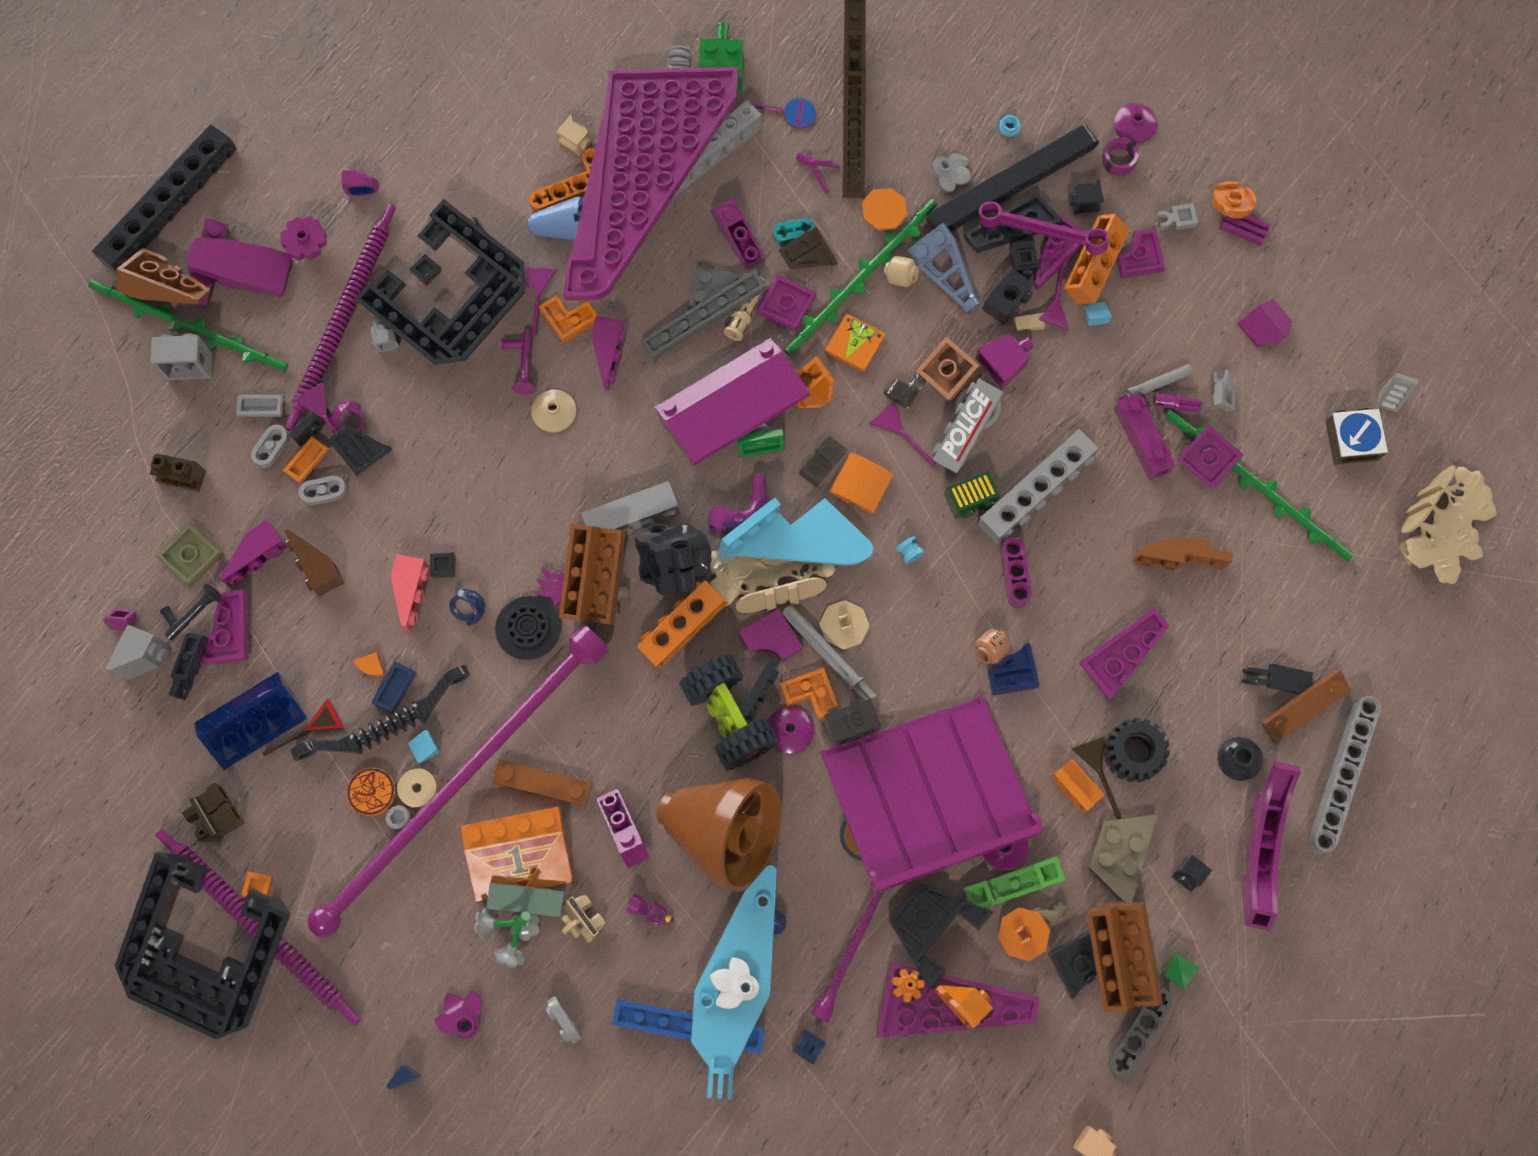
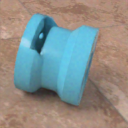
M915 536L908 538L896 547V550L903 555V561L906 565L915 562L925 554V550L917 544L918 541Z

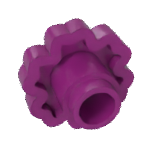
M310 216L304 218V220L300 217H295L287 222V229L280 233V243L286 249L288 256L298 261L304 257L308 260L314 259L321 254V248L327 245V233L322 228L320 222Z

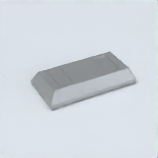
M238 395L236 417H282L284 395Z

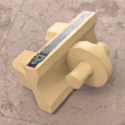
M586 895L576 899L572 896L563 906L567 914L561 918L566 924L561 931L564 935L571 932L575 938L583 935L586 941L590 943L596 938L606 922L598 913L590 919L586 916L584 912L592 906L591 901Z

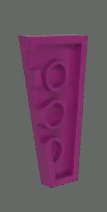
M1153 608L1083 659L1079 664L1107 700L1110 701L1168 629L1169 625L1159 612Z

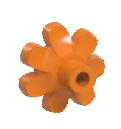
M901 969L899 971L900 978H892V984L897 986L893 990L894 996L899 997L903 995V1002L909 1003L912 996L918 1000L921 997L919 989L925 986L924 981L917 979L919 976L917 971L912 970L909 974L906 969Z

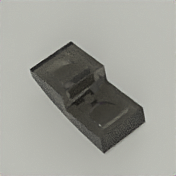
M829 436L816 449L814 456L801 468L799 475L815 487H818L847 452V449Z

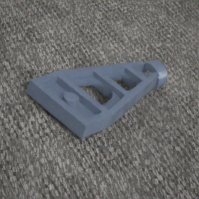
M945 223L939 225L908 249L919 268L956 300L966 314L972 313L981 306L975 294L958 242ZM948 251L953 261V266L947 272L941 273L933 266V260L943 252ZM956 272H959L964 286L955 291L947 282V279Z

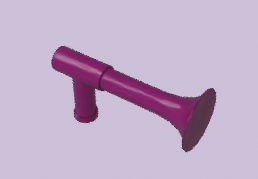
M523 332L522 340H501L502 350L521 348L520 377L518 383L512 385V390L519 394H531L535 391V387L529 382V360L532 334L530 332Z

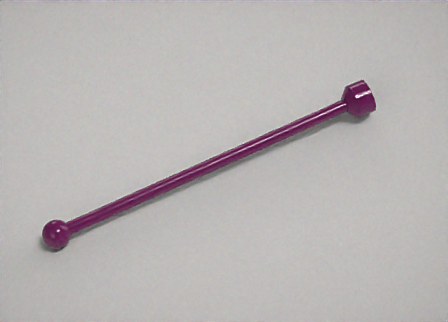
M581 624L569 637L570 654L330 905L317 906L310 912L307 920L309 930L318 937L333 935L340 926L341 913L580 663L597 664L610 650L608 646L587 626Z

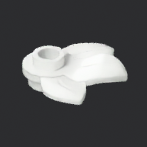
M738 958L731 959L729 969L717 970L710 976L713 985L721 991L716 1001V1005L721 1008H736L743 1000L754 999L759 992V983L754 976L750 975L748 964ZM746 982L750 985V990L747 993L742 990V985Z

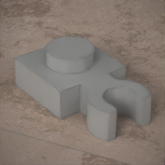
M1193 203L1171 207L1170 213L1160 211L1156 216V220L1164 219L1166 221L1165 223H1160L1159 230H1166L1170 225H1174L1176 231L1197 227L1199 223Z

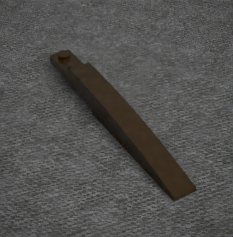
M844 0L843 197L845 198L865 197L866 0Z

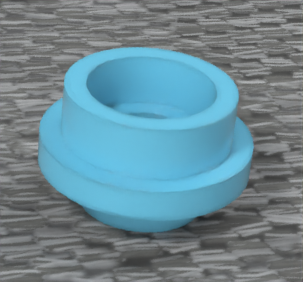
M1014 115L1005 116L999 123V131L1007 137L1017 135L1021 128L1020 121Z

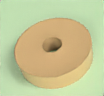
M412 769L400 778L397 791L401 801L409 807L423 808L438 792V784L435 777L428 771ZM420 784L422 787L421 791L414 792V787Z

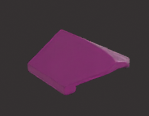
M1274 299L1260 304L1238 322V326L1256 347L1279 343L1289 336L1292 320Z

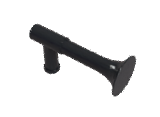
M204 584L205 592L202 598L179 620L176 619L169 606L163 607L160 613L171 627L165 632L166 637L174 640L206 606L215 601L222 603V595L211 585Z

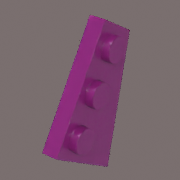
M236 590L221 593L223 602H218L213 618L215 623L211 635H208V646L205 656H202L200 665L207 666L248 660L247 591Z

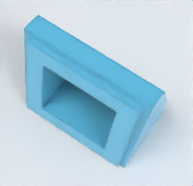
M1105 302L1083 305L1087 326L1110 322L1112 317Z
M427 729L408 743L418 764L440 753Z

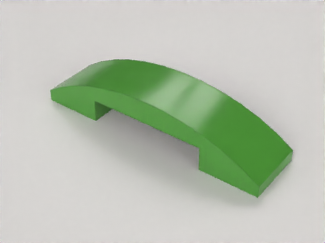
M1056 856L963 889L967 901L986 908L1052 886L1066 879Z

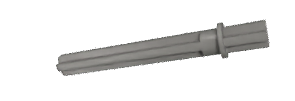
M793 605L787 606L783 610V616L850 687L849 690L854 691L866 705L870 704L877 695L863 681L864 678L856 674Z

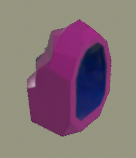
M355 168L342 170L341 183L345 194L367 196L378 191L380 184L374 175L366 174L363 170L358 171Z

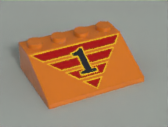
M559 807L461 826L464 850L476 902L488 900L490 882L536 888H549L574 883L563 815Z

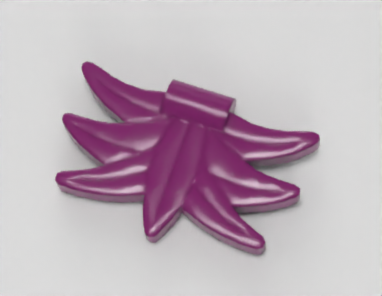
M541 567L543 574L550 581L538 578L537 582L545 590L536 591L535 594L548 598L554 597V606H558L561 602L565 572L560 571L559 574H555Z

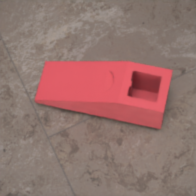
M396 554L391 572V581L401 626L407 632H411L412 626H415L418 620V612L416 611L418 603L421 604L424 598V590L422 588L424 581L429 579L430 568H428L424 559Z

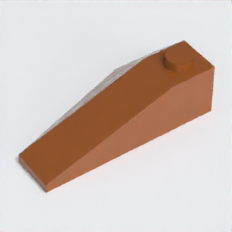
M144 248L116 269L118 292L136 299L198 304L210 294L209 288L192 276L184 275L182 269L178 266L173 267L170 265L167 258Z

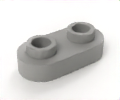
M272 425L267 428L251 452V458L257 466L268 468L276 462L289 442V434L286 429L281 425ZM281 436L279 441H275L276 437ZM264 455H269L266 460H262Z
M338 476L310 480L301 485L299 496L308 505L337 501L346 495L347 486ZM339 487L337 492H332L333 488ZM311 492H316L314 497H309Z
M555 995L547 1001L548 1007L545 1010L552 1021L557 1019L562 1028L559 1029V1032L565 1042L571 1041L575 1044L581 1040L582 1036L557 996Z

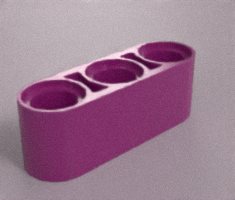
M1011 537L1004 542L1000 551L1009 604L1014 608H1022L1028 603L1032 590L1024 544L1019 538ZM1007 547L1016 548L1018 553L1010 554L1007 551ZM1018 569L1021 572V576H1013L1010 570ZM1014 592H1022L1025 595V599H1017L1014 596Z

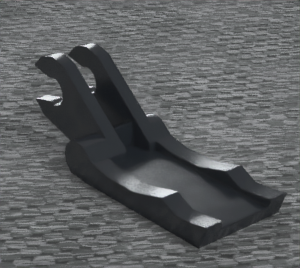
M1268 664V670L1247 667V670L1242 669V672L1247 675L1267 676V680L1252 677L1242 679L1241 682L1248 685L1267 686L1268 689L1282 690L1298 695L1312 686L1313 672L1277 664Z

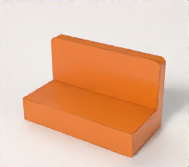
M1073 759L1068 761L1050 777L1082 814L1086 813L1104 796V793Z

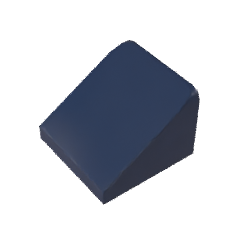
M402 1065L387 1084V1088L389 1090L396 1089L420 1078L421 1075L410 1066Z

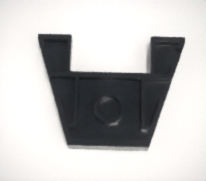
M919 883L888 921L925 982L932 988L946 970L926 954L927 951L957 915H960L979 931L993 915V912L985 907H979L972 902L961 900L951 896L949 893Z

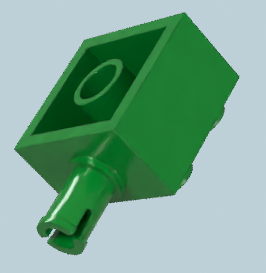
M723 22L716 25V39H700L699 68L738 67V92H742L743 40L729 39V25Z

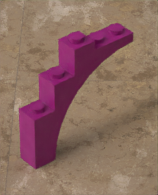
M1275 761L1262 792L1259 791L1252 807L1254 829L1247 844L1248 869L1241 883L1244 920L1247 927L1271 931L1278 915L1277 877L1281 842L1289 805L1301 773L1300 766Z

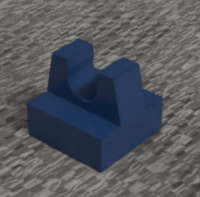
M805 1029L792 1051L814 1065L827 1043Z

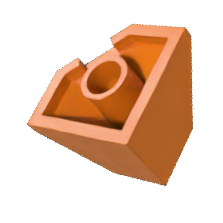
M937 986L934 989L967 1029L976 1027L993 1008L989 1004L992 1001L991 998L982 989L978 991L976 988Z

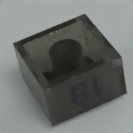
M863 697L851 701V705L848 707L836 706L827 710L828 714H825L823 724L832 748L879 732L881 724L871 698L864 700Z

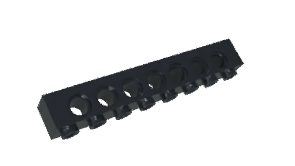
M210 124L92 250V253L98 260L117 273L116 269L142 248L146 249V246L159 236L161 230L175 218L182 207L189 203L195 193L204 187L207 180L218 172L220 166L232 157L236 147L230 137Z

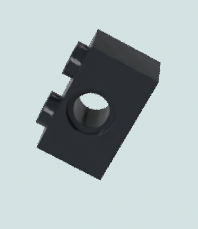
M1011 268L985 299L982 310L1003 325L1008 319L1012 321L1020 310L1018 307L1022 303L1026 304L1032 297L1031 289L1033 283ZM1005 296H1012L1014 300H1008Z

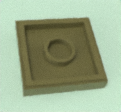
M189 523L156 557L191 588L224 554Z

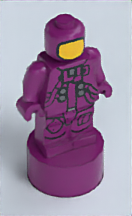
M635 893L626 912L633 915L638 914L646 917V924L650 923L659 926L663 920V923L670 925L674 921L673 916L665 915L666 908L661 906L658 901L655 900L652 905L643 900L642 896Z

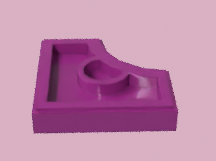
M1156 229L1134 232L1132 247L1125 253L1119 254L1116 259L1121 278L1165 271L1166 267Z
M780 609L773 611L738 632L750 653L759 650L770 651L784 661L803 650L802 645Z

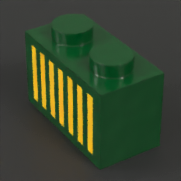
M986 471L947 487L944 496L955 519L960 517L966 519L973 516L975 511L979 509L988 510L998 502L1000 493L989 471Z

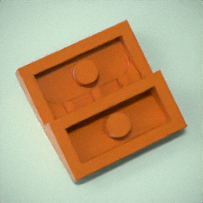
M849 453L829 492L848 504L853 503L867 513L873 514L894 474L866 458Z

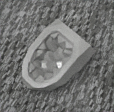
M375 317L371 323L370 330L376 351L387 352L398 348L397 334Z

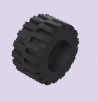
M1135 718L1131 721L1128 719L1122 724L1120 723L1108 735L1109 737L1105 741L1104 745L1106 748L1103 750L1104 755H1107L1105 762L1107 765H1111L1110 771L1113 774L1117 772L1119 774L1118 778L1121 780L1127 778V782L1131 783L1149 780L1158 774L1168 762L1166 758L1170 756V751L1167 750V747L1170 746L1169 740H1164L1165 732L1160 733L1157 730L1159 726L1157 724L1150 725V720L1145 719L1141 721V718ZM1128 738L1139 739L1147 746L1149 756L1145 763H1136L1127 757L1124 743Z

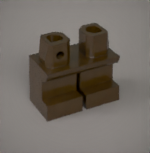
M156 453L151 462L149 475L156 476L155 481L158 484L200 492L206 470L196 461Z
M217 783L209 785L206 791L198 797L191 798L189 800L191 805L182 811L188 823L192 824L199 818L203 822V825L193 831L200 842H205L213 837L220 839L244 824L235 807L231 805L232 802L223 787Z

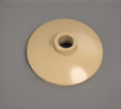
M556 389L541 393L534 400L531 408L534 423L541 430L550 433L561 432L570 427L577 413L573 398L568 393ZM552 405L557 406L554 411L549 410V407Z

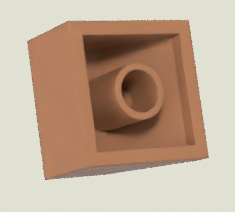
M946 336L916 372L950 401L965 388L969 387L972 382H975L984 372V369Z

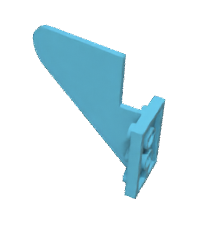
M774 497L722 538L717 554L723 562L728 558L733 559L736 556L849 566L867 560L873 553V545L825 498L790 525L778 512L781 504Z

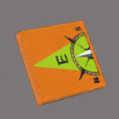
M846 313L827 345L825 353L865 373L883 342L886 333Z

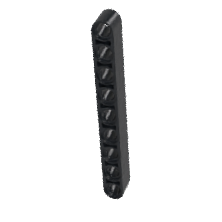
M1083 124L936 208L928 214L926 221L933 230L942 223H945L949 230L953 232L979 217V208L982 204L986 202L1003 203L1088 154L1098 146L1099 140L1088 125Z

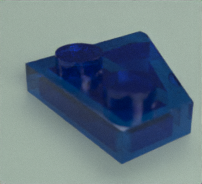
M1026 643L1022 649L1013 655L1010 654L1002 663L996 664L987 671L992 696L1039 688L1040 683L1030 643Z

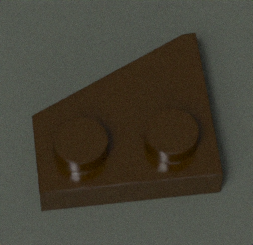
M817 226L778 249L789 269L838 264Z

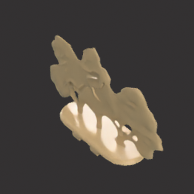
M1450 466L1446 468L1428 487L1420 490L1417 495L1419 502L1410 506L1406 512L1409 517L1404 523L1401 532L1405 534L1410 533L1420 526L1422 533L1419 537L1409 538L1406 541L1409 552L1408 560L1419 569L1433 565L1435 574L1441 583H1456L1461 572L1459 556H1464L1470 560L1484 557L1482 549L1478 545V531L1472 527V521H1487L1495 517L1497 512L1491 488L1484 483L1485 478L1480 470L1471 472L1465 467H1458L1456 469L1455 466ZM1455 475L1456 483L1448 486ZM1461 482L1464 484V487H1459L1458 484ZM1456 489L1462 490L1464 495L1456 496L1452 494V491L1455 493ZM1443 492L1449 498V504L1444 510L1436 506ZM1451 496L1455 498V503L1452 502ZM1433 509L1435 512L1434 523L1432 525L1424 523ZM1426 531L1431 535V538L1426 536Z
M718 550L711 551L712 562L710 564L711 574H715L716 578L710 584L728 602L727 605H730L736 596L740 594L745 595L736 603V609L739 612L751 613L767 609L769 613L777 610L776 606L787 603L796 606L799 605V600L821 593L827 586L825 580L809 577L812 574H817L820 577H829L833 575L836 569L834 564L736 556L733 559L728 558L723 562L717 556ZM809 564L808 572H803L804 576H801L800 570L802 566ZM813 566H816L817 570L812 572ZM792 570L797 571V575H793L791 573ZM784 576H791L797 579L795 582L780 586L777 583ZM742 584L746 585L747 590L741 588ZM757 586L772 587L755 592Z

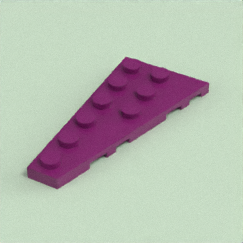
M892 962L876 1038L967 1029L934 991L937 986L976 988L978 991L982 989L992 1000L989 1004L993 1008L972 1029L1035 1023L1040 997L944 974L930 988L917 968ZM901 969H906L909 974L912 970L919 973L917 979L924 981L925 986L919 989L921 997L918 1000L912 996L911 1001L905 1003L903 1002V995L899 997L894 996L893 990L897 986L892 984V978H900L899 971Z

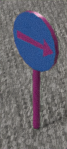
M803 98L791 100L786 104L785 109L751 103L757 109L784 113L787 123L796 128L810 126L816 117V110L813 104Z

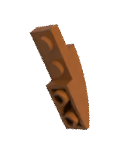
M1180 538L1160 541L1137 550L1132 561L1139 562L1141 566H1162L1165 570L1179 569L1184 561L1189 565L1198 566L1205 564L1210 565L1212 569L1220 570L1227 568L1232 562L1233 553L1210 549L1211 540Z

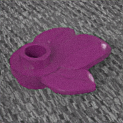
M472 991L464 1000L459 995L447 993L444 998L445 1014L434 1019L435 1024L443 1033H455L463 1039L473 1037L479 1029L477 1018L482 1012V1001L476 991ZM465 1021H469L471 1024L470 1029L467 1031L462 1027Z

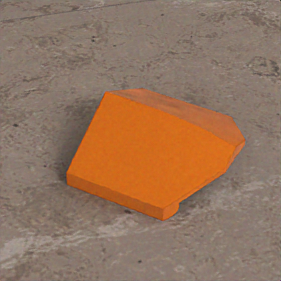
M816 356L796 372L810 392L809 397L797 403L799 408H822L832 399L835 380L820 358Z

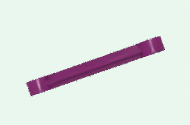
M986 202L979 208L980 223L987 228L1003 224L1082 244L1093 255L1103 254L1108 249L1109 235L1100 228L1084 232L1001 211L1000 205L996 202ZM987 212L997 213L995 217L991 218L983 216ZM1098 238L1102 239L1104 243L1095 245L1090 243V241Z

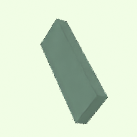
M490 882L486 908L561 917L564 891Z

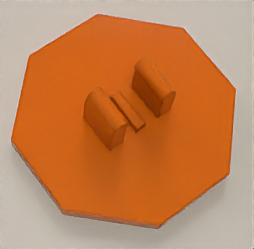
M892 188L872 190L862 201L864 221L876 230L897 229L907 217L905 198Z
M1018 907L1002 917L998 939L1008 956L1030 961L1047 950L1051 930L1040 912Z

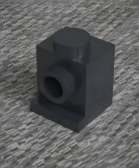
M1190 855L1184 858L1171 877L1188 891L1192 892L1194 888L1202 885L1212 870L1194 855Z

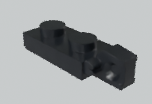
M191 633L185 635L170 676L173 678V684L169 692L170 696L186 700L198 672L203 653L206 650L208 637Z

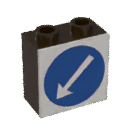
M1362 408L1349 412L1339 410L1334 412L1326 421L1334 465L1379 461L1388 452L1379 409L1369 410V408Z

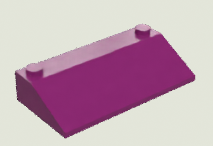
M769 338L655 406V410L662 426L693 466L809 397L810 392L780 348Z

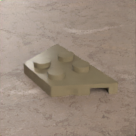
M1155 815L1102 822L1088 869L1096 877H1099L1104 882V885L1110 891H1113L1123 902L1132 903L1156 822L1157 816Z

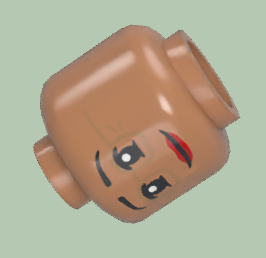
M989 629L975 643L976 656L985 664H997L1009 653L1011 648L1007 634L996 629Z

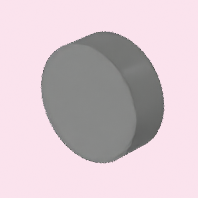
M400 805L390 808L386 814L388 826L396 831H400L412 819L410 811Z

